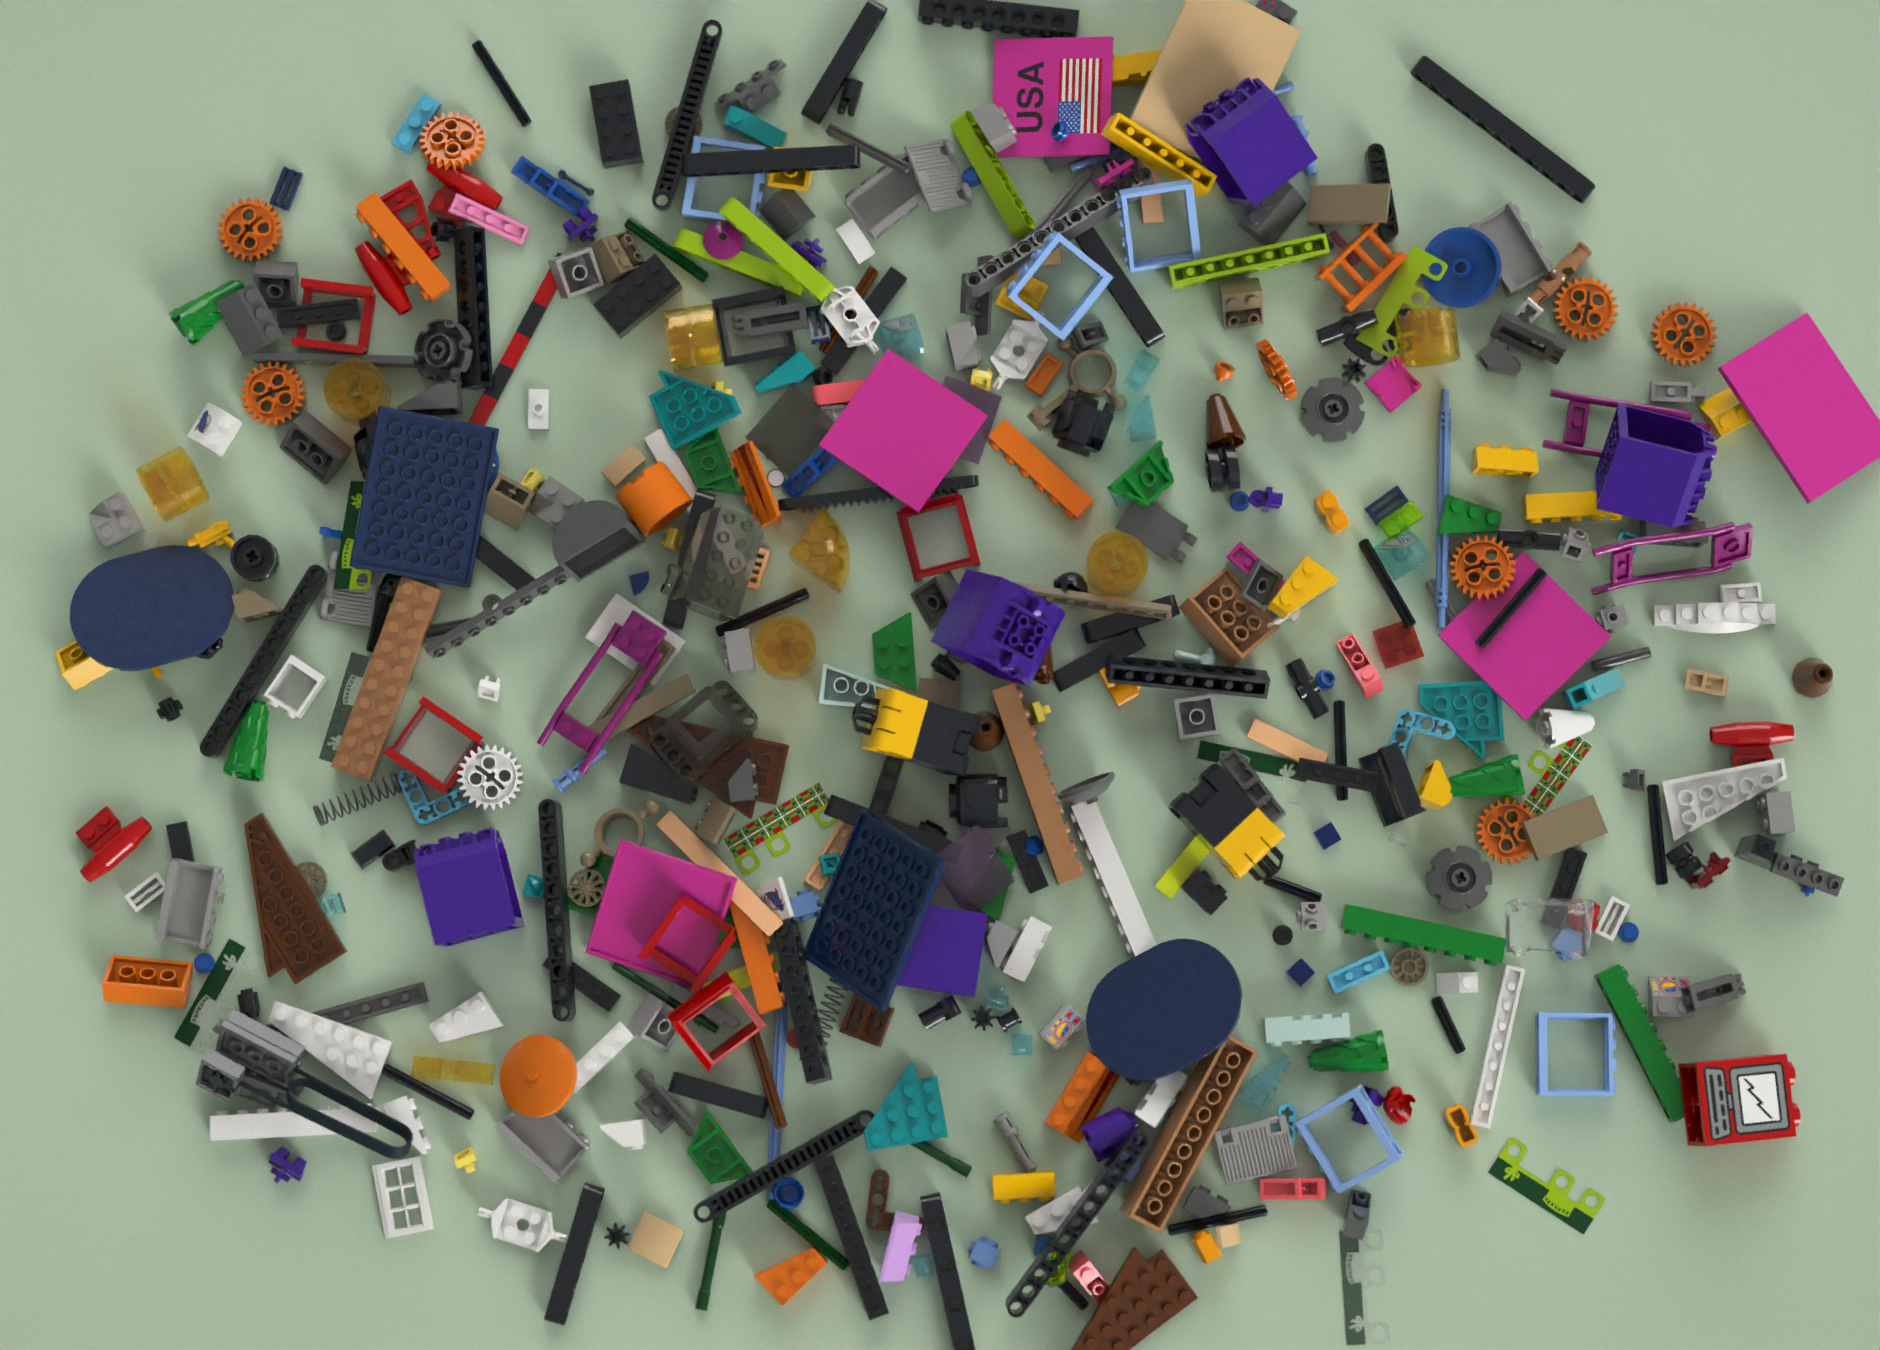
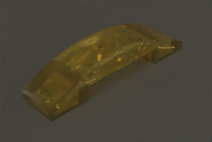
M414 1056L412 1076L493 1085L495 1064Z

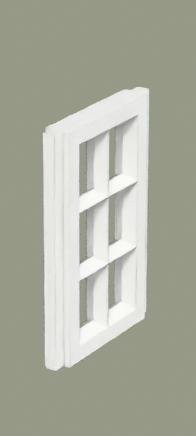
M421 1156L373 1165L372 1170L385 1239L434 1229ZM411 1165L414 1182L403 1184L400 1167ZM396 1168L399 1185L387 1187L385 1171ZM415 1186L418 1203L407 1205L404 1188ZM400 1189L403 1206L391 1208L389 1191ZM419 1207L422 1224L411 1226L408 1210ZM404 1211L407 1227L395 1229L393 1213Z

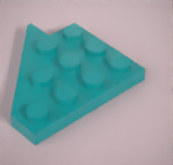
M663 370L658 371L665 387L649 395V399L672 450L685 446L742 414L733 395Z
M1484 681L1418 685L1419 706L1431 716L1450 721L1456 729L1454 736L1479 758H1486L1484 742L1504 740L1501 698Z
M914 1062L909 1064L863 1131L867 1152L948 1137L937 1076L917 1079Z

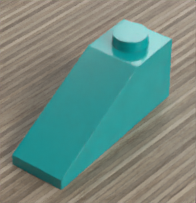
M732 105L723 122L725 130L770 149H773L774 146L781 147L787 135L786 132Z

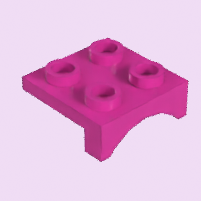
M1125 159L1121 165L1112 160L1116 167L1114 169L1107 163L1109 172L1099 179L1095 178L1092 180L1098 193L1133 172L1135 164L1133 159L1127 161Z
M1396 355L1364 382L1389 413L1393 412L1422 386L1405 369Z

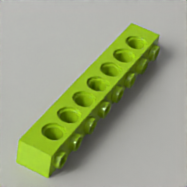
M1326 233L1172 265L1168 267L1167 273L1171 290L1326 258L1330 253Z

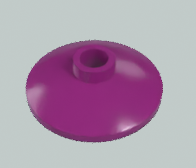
M724 220L716 221L705 230L703 245L707 253L712 257L726 260L739 253L743 245V235L730 222ZM725 235L727 238L722 241L719 237Z

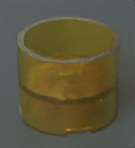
M712 303L664 311L666 334L674 371L722 363Z
M1426 307L1409 310L1402 317L1401 314L1394 316L1401 366H1433L1449 363L1460 358L1454 308L1449 307L1447 311H1443L1439 307Z
M361 358L347 359L333 365L326 374L323 384L325 399L330 408L345 422L359 426L358 423L362 419L377 415L379 406H390V385L371 362ZM353 388H355V389L359 388L360 391H359V393H358V392H355V393H354V392L352 391V389H353Z
M182 446L176 447L136 470L144 490L147 491L148 496L153 502L154 508L165 522L210 500L202 478Z
M1120 531L1106 533L1093 543L1088 552L1085 562L1087 580L1092 588L1101 595L1119 598L1133 593L1142 583L1148 568V555L1143 544L1132 535ZM1114 559L1122 562L1120 568H1117L1116 565L1112 566Z
M780 615L767 620L759 628L754 640V652L761 668L765 673L777 680L798 679L804 676L815 662L817 647L814 635L805 622L794 616ZM790 645V653H781L783 651L782 646L787 647Z

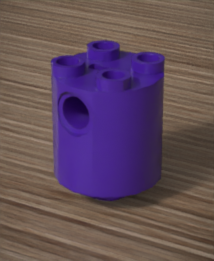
M1120 1106L1080 1126L1098 1163L1111 1157L1131 1129L1140 1128L1134 1114L1122 1110ZM1138 1136L1134 1137L1133 1143H1138Z

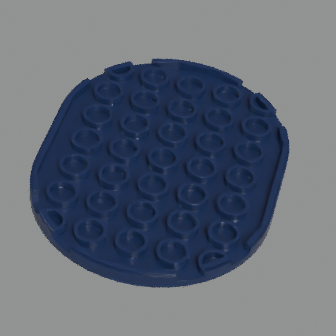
M182 545L156 547L109 560L89 572L78 585L70 605V624L78 645L95 662L105 667L119 669L120 671L146 670L196 656L206 651L207 648L212 647V644L226 632L234 612L233 587L224 568L207 553Z
M1174 939L1158 944L1112 969L1096 986L1090 998L1086 1014L1087 1035L1091 1047L1106 1067L1125 1078L1151 1081L1169 1076L1216 1051L1227 1041L1228 1036L1237 1025L1241 1014L1242 987L1240 979L1229 959L1207 943L1194 939Z

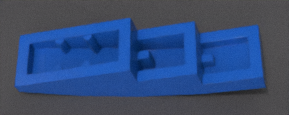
M524 156L519 158L510 171L511 174L577 218L579 216L576 213L587 207L590 203L589 200L564 182L553 177L541 167L536 166Z
M820 448L785 480L781 486L791 498L799 497L840 460Z

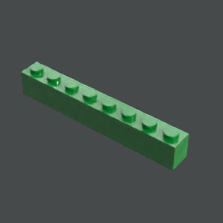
M1349 904L1344 905L1339 928L1344 929V933L1356 936L1357 932L1362 933L1364 938L1376 940V937L1384 938V942L1396 944V941L1404 942V946L1416 949V945L1422 946L1424 951L1436 953V950L1444 951V955L1456 957V954L1464 955V960L1474 962L1478 958L1484 960V964L1496 966V963H1502L1507 941L1506 938Z
M1615 964L1595 974L1594 977L1669 1122L1674 1123L1684 1118L1680 1076L1677 1077L1674 1071L1676 1066L1671 1058L1668 1059L1664 1052L1667 1050L1662 1040H1658L1655 1034L1657 1029L1654 1023L1648 1021L1646 1014H1648L1647 1009L1643 1003H1639L1636 997L1638 996L1636 988L1633 984H1629L1627 980L1629 975L1625 967Z

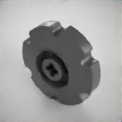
M436 319L428 323L427 331H421L417 337L414 353L418 354L416 366L421 375L427 380H434L435 383L442 384V381L455 382L459 380L460 372H466L470 366L473 350L469 349L471 337L466 328L460 323H455L448 319Z
M1341 378L1321 379L1318 381V388L1310 386L1301 400L1300 409L1305 411V415L1301 417L1302 424L1313 437L1317 434L1322 435L1323 442L1336 443L1344 441L1347 438L1346 433L1351 432L1355 434L1363 422L1365 412L1359 408L1364 403L1363 397L1353 384L1350 383L1348 386H1344ZM1334 406L1335 412L1333 414H1330L1329 408Z
M1457 846L1456 851L1453 852L1448 847L1438 852L1432 858L1430 864L1433 866V871L1426 872V885L1430 895L1436 894L1439 896L1437 902L1439 905L1449 910L1461 911L1463 905H1466L1468 909H1472L1485 900L1488 896L1485 886L1492 884V871L1487 861L1481 862L1479 860L1480 852L1467 846ZM1461 874L1463 881L1457 883L1455 875Z

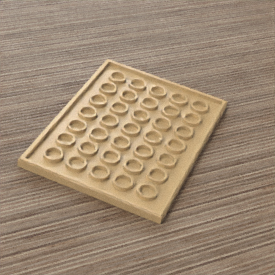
M1185 0L1129 119L1176 150L1202 162L1188 142L1183 125L1189 123L1191 126L1189 121L1203 111L1202 107L1210 101L1215 102L1219 99L1218 95L1222 91L1235 88L1245 78H1250L1251 81L1254 78H1259L1273 92L1301 30L1243 0Z

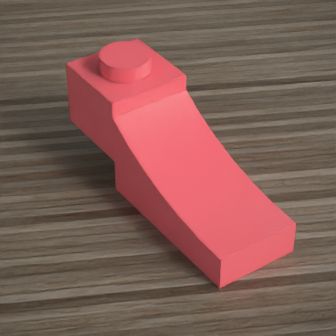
M1326 1178L1260 1179V1199L1299 1200L1327 1198Z

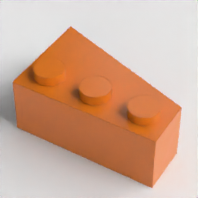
M813 1246L755 1274L754 1277L783 1306L828 1261Z

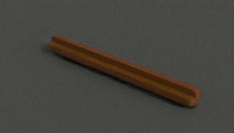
M871 266L868 267L855 288L862 299L878 274V270ZM851 310L846 311V318L850 319L854 312ZM833 325L830 328L831 342L826 340L819 346V350L824 354L829 352L840 336Z
M757 1032L749 1038V1042L775 1128L782 1129L787 1126L786 1118L760 1033Z

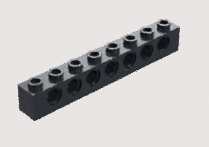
M920 0L918 21H922V24L925 25L939 23L944 27L957 25L968 30L975 27L981 28L982 31L986 32L1001 30L1004 34H1012L1013 32H1020L1023 36L1038 34L1042 38H1052V36L1060 38L1076 37L1079 10L994 0ZM940 7L944 9V12L936 14L934 9ZM955 10H962L964 14L957 17L953 12ZM981 12L984 16L981 19H976L973 14ZM1001 14L1004 18L1001 21H996L993 19V16ZM1020 16L1023 18V22L1015 23L1013 18ZM1039 18L1043 21V24L1037 26L1032 21ZM1054 21H1061L1063 26L1056 28L1052 23Z
M467 226L453 230L458 323L463 325L471 337L469 349L473 350L468 370L461 372V388L481 390L493 387L485 228Z
M1109 654L1105 667V676L1108 683L1267 699L1271 681L1266 670Z
M791 918L783 920V924L773 934L806 1083L815 1085L833 1080L798 921Z
M833 1155L817 1161L814 1165L868 1318L872 1320L889 1313V1309L836 1159Z

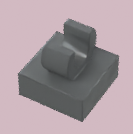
M1630 769V773L1625 772L1622 774V776L1630 778V782L1622 784V787L1635 791H1645L1644 770Z

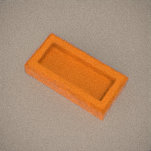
M1046 353L1024 386L1041 397L1062 368L1063 363L1049 353Z

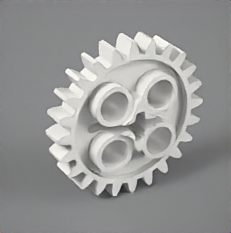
M485 745L484 751L478 746L477 753L472 750L470 751L471 758L463 757L467 763L459 764L463 771H457V774L461 775L462 778L456 780V782L463 784L458 790H465L462 797L469 796V804L475 801V808L483 804V810H486L487 806L490 805L491 810L494 811L496 804L501 809L503 808V801L509 805V797L516 799L513 792L521 791L516 786L517 784H523L521 780H518V777L522 776L523 773L517 772V769L521 767V765L514 764L517 757L509 758L512 753L511 751L505 755L504 747L497 751L496 745L493 746L492 750L489 749L488 745ZM491 758L494 762L493 768H485L483 760ZM478 765L487 774L493 773V779L503 785L504 790L500 789L493 781L486 782L487 777L478 771L475 766ZM500 771H507L509 773L508 781L503 782L499 779ZM474 773L478 774L481 778V782L477 785L472 784L470 781V776ZM489 786L494 787L497 791L496 796L493 798L486 795V789Z

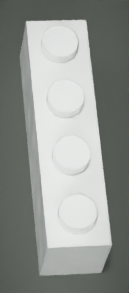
M622 1021L576 1063L577 1079L573 1090L574 1094L578 1093L636 1037Z

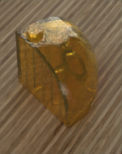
M823 509L808 525L788 555L792 562L840 594L846 584L850 571V549L845 533L839 523L831 514Z

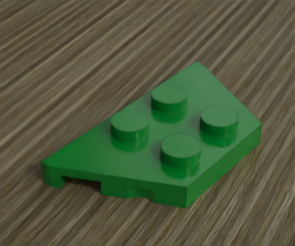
M717 428L697 438L686 447L683 453L698 490L742 493Z
M1160 440L1113 481L1107 489L1143 507L1148 506L1174 482L1172 472L1169 470L1168 459L1163 454V442Z
M907 613L872 634L874 668L876 676L917 691L911 613Z
M707 1111L686 1152L710 1184L740 1179L752 1173L753 1170L710 1112Z

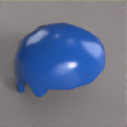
M788 1177L776 1184L773 1195L774 1200L780 1207L793 1209L803 1202L805 1192L803 1185L798 1180Z

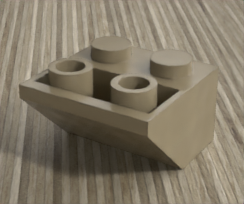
M629 231L601 238L592 246L599 271L607 284L625 279L645 262Z
M1258 277L1218 283L1224 329L1264 324L1262 288Z
M499 473L487 495L484 512L518 530L536 497V493Z

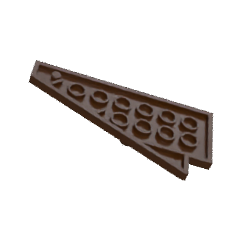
M654 715L626 730L749 819L753 818L756 801L773 805L777 804L789 745ZM746 759H751V762L756 764L757 775H753V781L758 783L759 795L755 796V801L731 803L728 781Z
M260 813L245 823L244 826L268 977H271L285 968L294 984H298L348 951L264 813Z
M1134 1246L1071 1350H1130L1198 1297L1163 1249L1145 1261Z

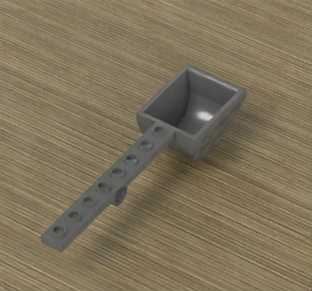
M593 500L576 506L563 517L553 536V553L559 566L504 599L496 594L487 595L482 602L484 611L424 646L426 653L434 659L444 656L448 650L462 645L470 637L479 635L481 630L486 627L494 626L498 623V620L512 615L521 606L529 605L533 599L547 594L551 588L565 583L571 576L578 582L644 543L646 537H644L635 523L618 506L611 502ZM498 603L497 608L492 610L493 606Z

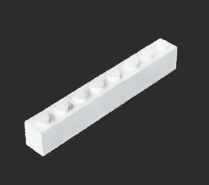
M1085 801L1071 806V811L1068 813L1072 822H1077L1080 829L1077 830L1078 837L1081 842L1085 841L1087 849H1085L1088 860H1093L1095 868L1092 869L1096 879L1101 878L1103 886L1100 888L1104 897H1109L1112 904L1109 906L1112 916H1117L1120 924H1117L1120 935H1125L1127 939L1125 947L1128 954H1133L1135 957L1156 946L1155 939L1096 802L1087 805Z
M331 1105L318 1106V1111L361 1132H378L377 1123L343 1105H339V1109H331ZM269 1108L257 1109V1113H249V1110H236V1114L229 1115L228 1111H216V1115L210 1116V1141L337 1134L286 1108H277V1112H269Z

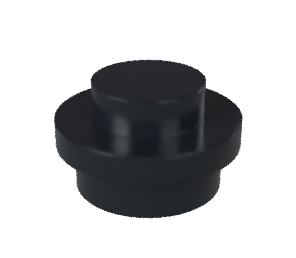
M337 321L330 323L326 328L327 337L334 342L343 340L347 333L346 327Z
M826 367L817 368L813 374V380L816 385L830 384L833 378L831 371Z
M1279 925L1273 930L1272 937L1278 945H1287L1293 938V932L1288 926Z

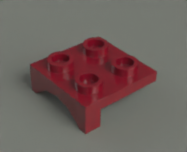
M1712 852L1707 862V867L1705 865L1702 866L1703 872L1694 876H1686L1682 879L1691 889L1706 888L1713 882V876L1721 875L1729 868L1727 864L1731 860L1728 857L1720 858L1715 852Z

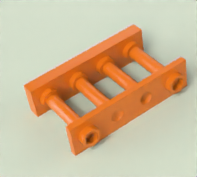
M1378 223L1364 224L1359 229L1361 233L1328 265L1325 263L1316 271L1318 273L1314 277L1316 281L1322 280L1325 277L1342 296L1344 304L1341 306V309L1345 313H1351L1408 258L1403 251L1392 252L1373 231L1379 225ZM1366 237L1386 257L1387 262L1382 267L1378 266L1359 245ZM1352 250L1372 271L1371 274L1373 276L1368 281L1364 280L1345 259ZM1338 264L1358 285L1357 288L1359 290L1354 294L1349 293L1331 273Z

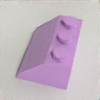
M895 1211L880 1268V1282L904 1281L905 1274L909 1275L912 1265L909 1262L910 1255L914 1256L917 1243H914L915 1236L920 1235L922 1224H919V1216Z

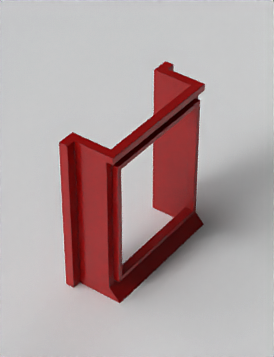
M301 278L300 286L304 289L301 305L311 304L312 292L365 300L358 345L305 339L307 326L298 327L297 337H292L291 345L368 355L376 303L373 287Z
M684 895L682 899L678 898L638 957L644 961L648 956L690 983L692 986L689 991L696 994L737 936L734 935L736 928L687 895ZM684 905L726 933L698 975L655 947Z
M727 971L667 1015L675 1030L708 1072L714 1064L761 1029L767 1027L765 1021L745 998ZM730 991L752 1019V1022L708 1054L685 1024Z

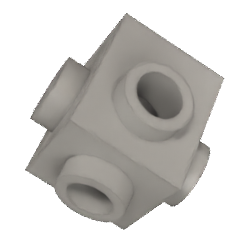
M1570 527L1567 534L1563 533L1560 540V545H1562L1561 556L1580 562L1584 553L1587 554L1591 542H1588L1589 533Z
M1613 603L1601 606V610L1596 612L1595 621L1605 631L1608 630V634L1618 632L1620 627L1629 624L1623 604L1614 607Z
M1300 902V911H1296V921L1300 923L1301 931H1326L1327 912L1325 902Z

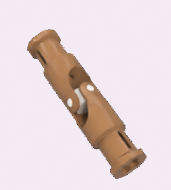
M1579 242L1577 247L1570 254H1567L1536 286V290L1529 298L1540 306L1580 267V263L1592 254L1591 250L1584 243Z

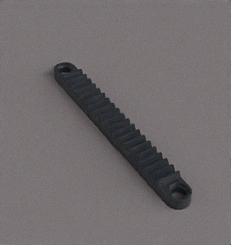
M716 20L706 21L701 30L652 195L653 206L658 211H666L671 207L682 172V155L688 153L722 37V26ZM709 26H716L718 28L716 35L711 36L707 33ZM661 195L668 198L667 204L663 206L658 205L656 199Z
M978 475L945 478L935 492L940 496L942 491L948 495L950 490L956 494L958 489L979 486ZM880 487L780 499L778 500L779 511L800 509L802 513H805L806 508L813 512L814 507L821 511L822 506L829 510L830 505L837 509L838 504L845 508L846 503L853 507L854 502L861 506L862 501L869 505L870 500L877 504L878 499L885 503L886 498L893 502L894 497Z
M861 1110L729 1186L724 1187L722 1190L717 1191L715 1194L710 1195L695 1205L693 1209L695 1219L701 1223L715 1219L864 1134L863 1131L867 1126L860 1124V1117L867 1114L872 1120L874 1114L869 1110ZM702 1206L709 1208L710 1212L706 1218H701L698 1215V1210Z

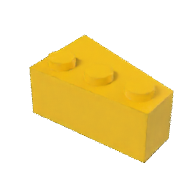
M1161 50L1123 56L1113 55L1112 87L1146 84Z
M1306 555L1267 608L1280 618L1285 619L1306 603L1334 586L1339 579Z

